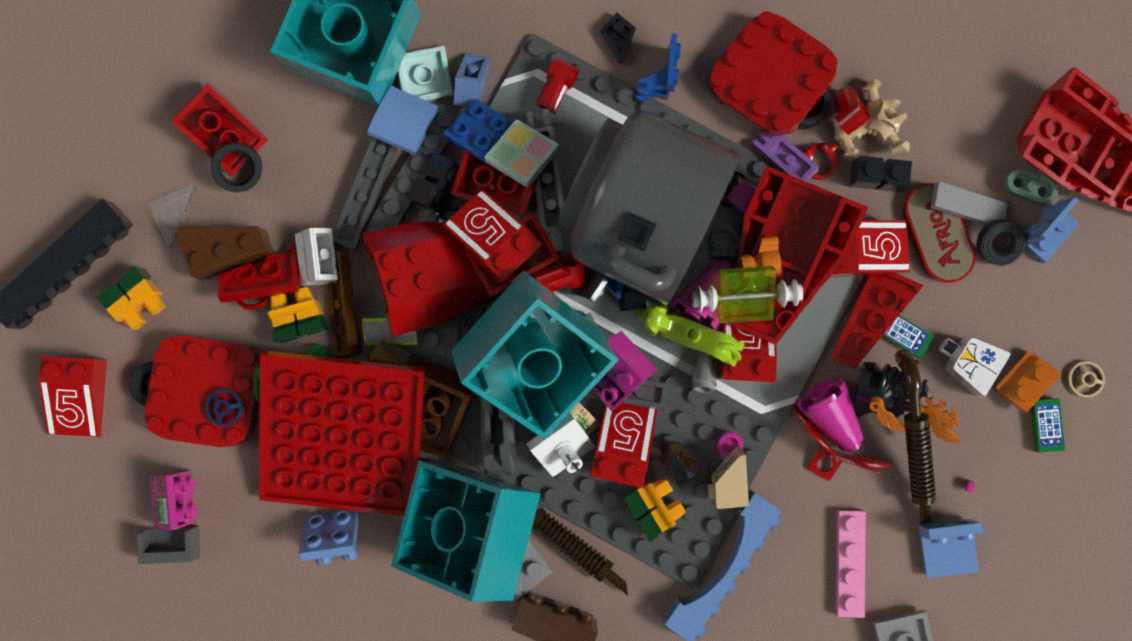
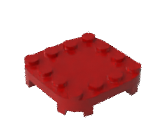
M763 11L759 16L754 17L747 23L715 63L710 77L711 89L714 98L719 104L723 102L762 130L761 134L768 137L783 136L788 133L791 135L798 129L799 124L828 88L830 89L837 72L838 59L827 46L786 18L773 14L770 11Z
M173 336L169 339H164L160 343L153 361L145 407V420L148 431L166 440L213 447H232L243 442L252 434L255 427L253 421L257 401L254 395V373L256 368L260 366L259 355L252 347L244 344L192 336ZM217 390H233L239 394L243 401V414L233 425H215L206 414V402L210 395ZM222 392L218 394L221 400H228L231 404L238 403L236 397L231 393ZM213 399L210 410L213 418L216 420L217 414L214 411L215 401ZM222 403L220 405V411L224 413L227 409V406L225 403ZM239 407L232 408L229 415L223 416L221 423L226 424L233 421L239 412Z

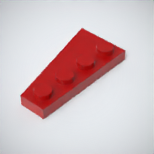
M899 274L869 275L830 359L855 369L924 285Z

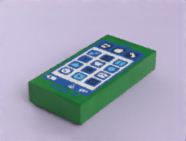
M899 315L882 337L902 349H908L917 358H922L934 335Z
M1060 398L1038 400L1031 408L1035 452L1066 451Z

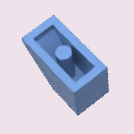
M465 53L455 77L454 105L467 109L475 99L482 102L491 57Z

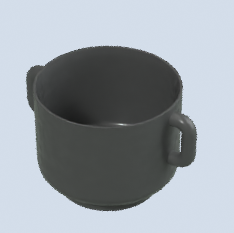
M637 111L630 115L623 124L608 118L596 135L575 177L561 211L557 228L571 234L569 241L570 253L577 262L668 305L711 223L741 154L652 112ZM629 212L657 224L645 252L617 240Z

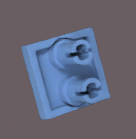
M342 510L306 516L299 549L301 561L315 559L318 565H322L321 558H323L326 565L332 561L334 556H341L343 561H348L347 554H349L351 561L355 560L359 555L356 549L359 524L358 511Z

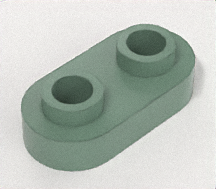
M1025 169L1011 171L1004 178V188L1010 195L1037 205H1045L1052 202L1058 194L1055 182ZM1014 179L1019 182V187L1014 186ZM1038 188L1043 191V196L1038 194Z

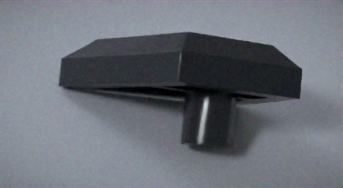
M616 12L600 31V34L618 63L622 64L636 28Z

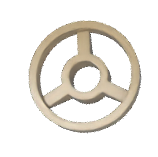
M1078 362L1067 373V385L1079 397H1093L1104 388L1105 375L1103 370L1093 362ZM1084 364L1093 366L1098 371L1100 380L1097 379L1095 373L1089 372ZM1079 366L1081 374L1078 377L1079 384L1074 388L1072 374ZM1086 375H1089L1091 377V382L1089 384H1087L1084 380ZM1099 384L1097 390L1091 394L1084 395L1079 393L1085 387H1093Z

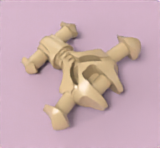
M873 78L869 84L860 88L862 93L867 92L869 102L866 103V109L871 116L869 121L850 135H847L835 119V116L838 115L837 112H834L827 118V123L832 122L834 126L836 142L843 146L845 154L842 156L844 158H855L859 150L855 149L852 141L861 139L862 135L872 134L881 141L887 140L893 148L890 155L898 153L908 154L910 150V143L907 141L902 143L896 135L899 132L900 125L907 119L906 113L897 115L895 108L901 105L899 99L879 98L878 89L882 84L879 79Z

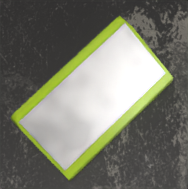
M386 318L362 319L365 346L379 345L382 340L392 345H417V331L391 337Z

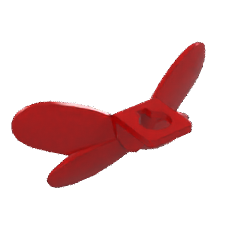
M792 406L794 413L806 427L804 428L806 433L821 446L808 465V469L827 481L831 480L842 462L874 473H882L874 467L890 468L894 466L891 462L880 458L836 452L830 448L810 421L797 408ZM830 456L833 462L832 467L827 471L820 470L817 466L818 461L823 457Z

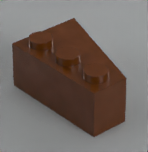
M258 226L175 228L191 277L200 280L233 270L247 263L264 259L266 255L274 252L268 232Z
M534 593L522 596L511 630L535 641L596 640L598 634L597 620L593 619L594 615L582 610H579L578 613L570 611L567 605L560 602L547 603L543 601L544 598Z

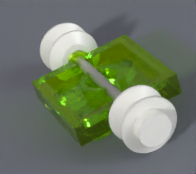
M774 266L719 270V292L712 285H709L707 291H702L700 286H697L696 291L692 292L693 308H697L698 312L701 313L703 307H709L710 311L714 312L718 304V320L720 323L773 320L774 300L777 299L782 307L786 306L787 301H792L794 306H798L799 301L803 299V288L801 284L797 283L796 279L792 280L791 285H786L784 280H780L775 288L776 270Z

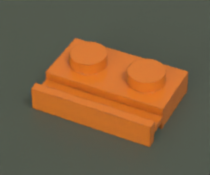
M1031 350L1021 358L994 388L996 392L998 391L1006 400L1024 414L1032 408L1062 374L1042 358L1033 354Z

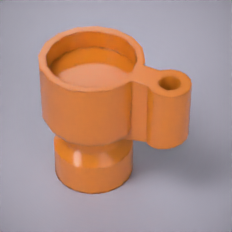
M777 235L760 237L755 256L750 254L739 255L738 264L741 276H751L754 272L763 277L781 274V258L778 250L779 241Z

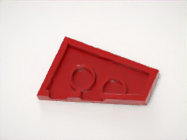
M296 243L288 246L289 250L277 255L274 252L266 255L265 260L256 264L247 263L219 275L218 299L220 302L299 292V266Z

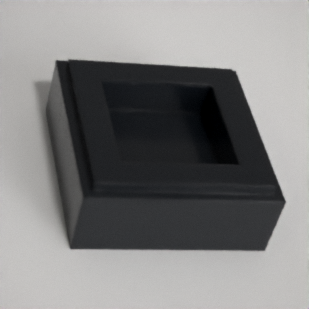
M629 212L617 240L645 252L657 224Z

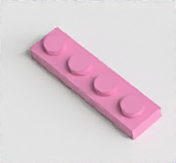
M837 510L836 615L838 617L865 618L866 511Z

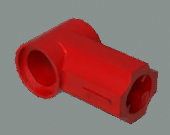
M555 58L548 70L547 81L535 102L536 105L542 109H549L550 113L556 114L567 90L573 87L580 69Z
M842 87L835 93L834 103L838 111L835 119L841 129L847 135H850L869 121L871 116L860 102L857 92L852 87Z
M571 254L561 257L559 264L533 273L531 276L551 292L563 287L577 289L586 283L584 265L577 262Z

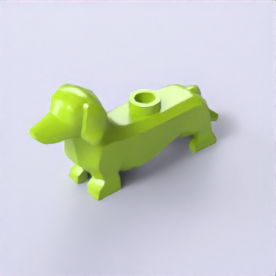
M664 304L635 311V316L645 325L650 337L655 336L659 331L663 338L670 340L672 343L707 353L735 367L737 361L741 360L739 351H742L745 343L736 340L726 333L710 329L673 314L666 315L667 307Z

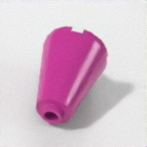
M724 259L722 261H714L673 299L670 304L673 312L675 313L678 309L682 313V318L716 330L728 300L718 301L714 312H711L709 307H703L702 312L699 313L697 308H693L692 292L696 291L697 286H700L702 291H707L709 285H712L717 291V295H729L734 283L735 266Z
M838 377L836 382L833 378H829L812 386L806 391L808 396L804 400L800 396L797 401L799 410L841 451L852 452L861 446L863 434L847 385L841 377Z

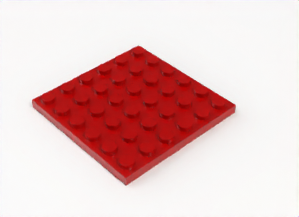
M263 350L260 354L259 500L404 516L417 465L420 460L426 368Z

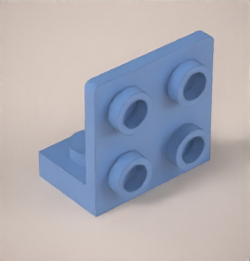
M1075 196L1066 200L1060 199L1053 205L1049 203L1040 211V219L1036 223H1031L1024 230L1026 235L1025 249L1041 263L1047 262L1080 224L1068 214L1079 201Z
M963 519L918 525L926 577L933 578L979 571L974 535L983 534L981 522Z

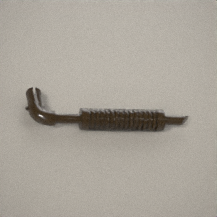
M900 349L895 354V361L902 371L905 392L909 395L910 413L904 416L911 498L914 504L919 505L921 524L931 523L930 505L936 502L929 415L921 412L920 393L922 392V383L917 366L919 361L917 359L914 360L912 353L908 349Z
M542 507L536 511L532 530L536 529V533L540 532L539 536L541 537L544 535L543 539L546 540L548 538L547 542H553L552 546L557 545V550L560 548L561 553L565 552V556L569 555L568 558L570 560L573 558L572 561L574 563L577 561V565H581L582 569L586 568L585 571L589 572L591 576L594 574L593 578L601 582L605 578L628 596L627 582L611 570L614 563L607 558L605 559V556H600V552L596 553V549L592 550L593 547L591 545L588 547V543H584L583 539L579 540V536L575 537V533L571 534L572 531L570 529L567 531L566 526L563 528L564 524L560 523L559 525L558 520L554 521L555 517L550 518L551 514L548 513L546 515L547 511Z

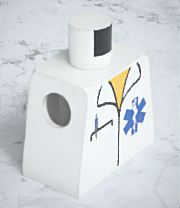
M973 337L962 338L959 344L947 338L939 348L940 352L950 357L944 369L975 396H986L1011 353Z

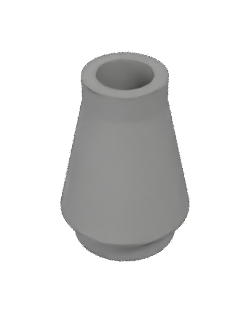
M707 353L698 354L697 364L691 380L694 391L712 393L714 392V387L717 386L714 357Z

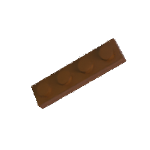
M348 251L335 252V268L337 269L338 280L328 283L334 356L344 357L358 354V338L355 327L356 314L353 306Z

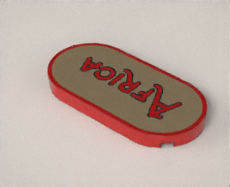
M934 183L922 184L908 194L903 206V215L920 262L926 274L932 279L942 283L960 281L971 272L975 263V251L963 218L930 208Z

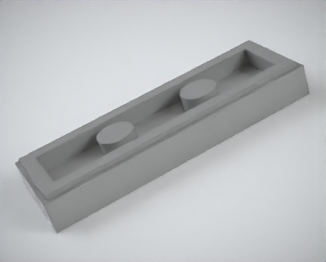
M939 181L934 183L930 208L986 225L994 220L1005 219L1008 203Z

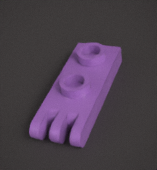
M759 132L757 137L762 144L755 138L750 141V145L781 172L807 182L819 170L818 165L784 136L768 137Z

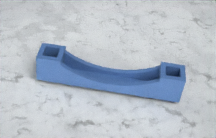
M752 490L748 493L749 506L739 507L737 510L740 514L739 533L734 549L722 570L706 587L684 600L676 598L663 617L664 624L687 641H693L695 638L699 639L706 629L704 624L710 616L714 617L721 607L719 602L725 594L729 595L736 585L734 580L740 572L743 574L751 563L749 558L754 551L758 552L763 547L766 541L764 536L769 529L773 530L781 519L779 516L781 510Z

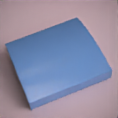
M390 86L372 119L367 135L415 155L426 137V130L437 114L438 106Z

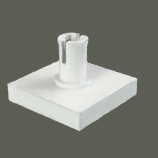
M570 412L545 439L537 435L526 443L529 450L552 477L565 468L569 473L576 472L577 470L572 463H575L578 469H580L583 465L580 457L596 447Z

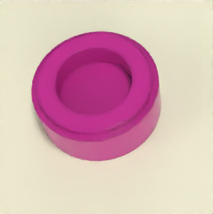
M724 432L716 441V448L724 457H727L735 447H741L742 449L744 447L742 438L734 432Z

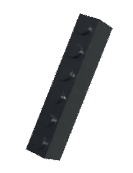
M102 198L0 291V322L10 329H23L30 325L33 317L39 311L47 309L52 304V299L58 294L67 291L72 285L71 282L76 277L88 272L91 268L90 265L97 258L105 256L110 251L109 247L112 244L125 238L129 233V229L134 224L113 202Z

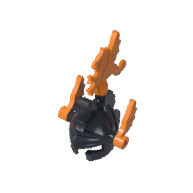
M864 362L865 370H860L859 385L852 402L857 418L867 413H876L877 420L881 421L882 426H887L890 430L896 429L904 432L905 426L896 419L900 415H904L905 411L910 413L909 395L905 392L902 371H899L897 367H892L890 364L885 365L881 371L875 369L876 362ZM924 379L920 399L925 397L928 406L921 405V412L929 415V425L931 426L932 424V432L936 433L937 438H942L945 442L959 443L960 438L950 430V428L955 429V425H960V422L957 420L956 410L952 408L951 413L948 410H941V407H947L948 404L940 400L938 405H934V396L931 398L927 396L929 391L927 386L928 380Z

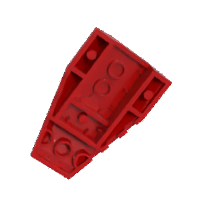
M1073 67L1039 98L1016 137L1019 157L1061 187L1132 213V119L1127 113L1123 114L1118 108L1119 102L1113 95L1076 67Z
M766 165L744 215L738 258L739 255L745 254L755 256L760 237L777 235L779 241L778 250L781 258V274L763 277L754 272L751 276H741L737 259L731 294L776 291L780 280H784L786 285H791L792 280L796 279L797 283L802 285L803 299L799 301L798 306H794L792 301H787L785 307L779 304L777 297L730 300L726 324L776 345L836 268L846 258L869 207Z
M411 222L362 233L369 260L373 259L387 306L384 313L391 337L443 324L490 298L464 252L465 249L443 226L446 222Z

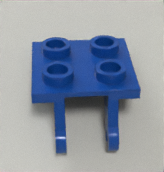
M672 33L669 41L665 69L638 80L637 84L643 86L636 88V91L641 94L635 96L637 101L645 102L648 98L663 97L662 99L668 100L670 92L675 91L679 69L674 67H677L681 51V43H676V33Z
M475 99L443 132V136L449 144L453 142L455 148L461 147L485 163L484 157L514 122Z

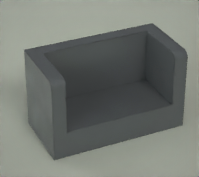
M199 526L181 527L176 530L148 528L137 533L138 564L192 562L200 558Z

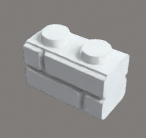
M308 228L303 232L296 233L295 240L301 285H325L338 280L337 269L335 268L336 258L332 229Z

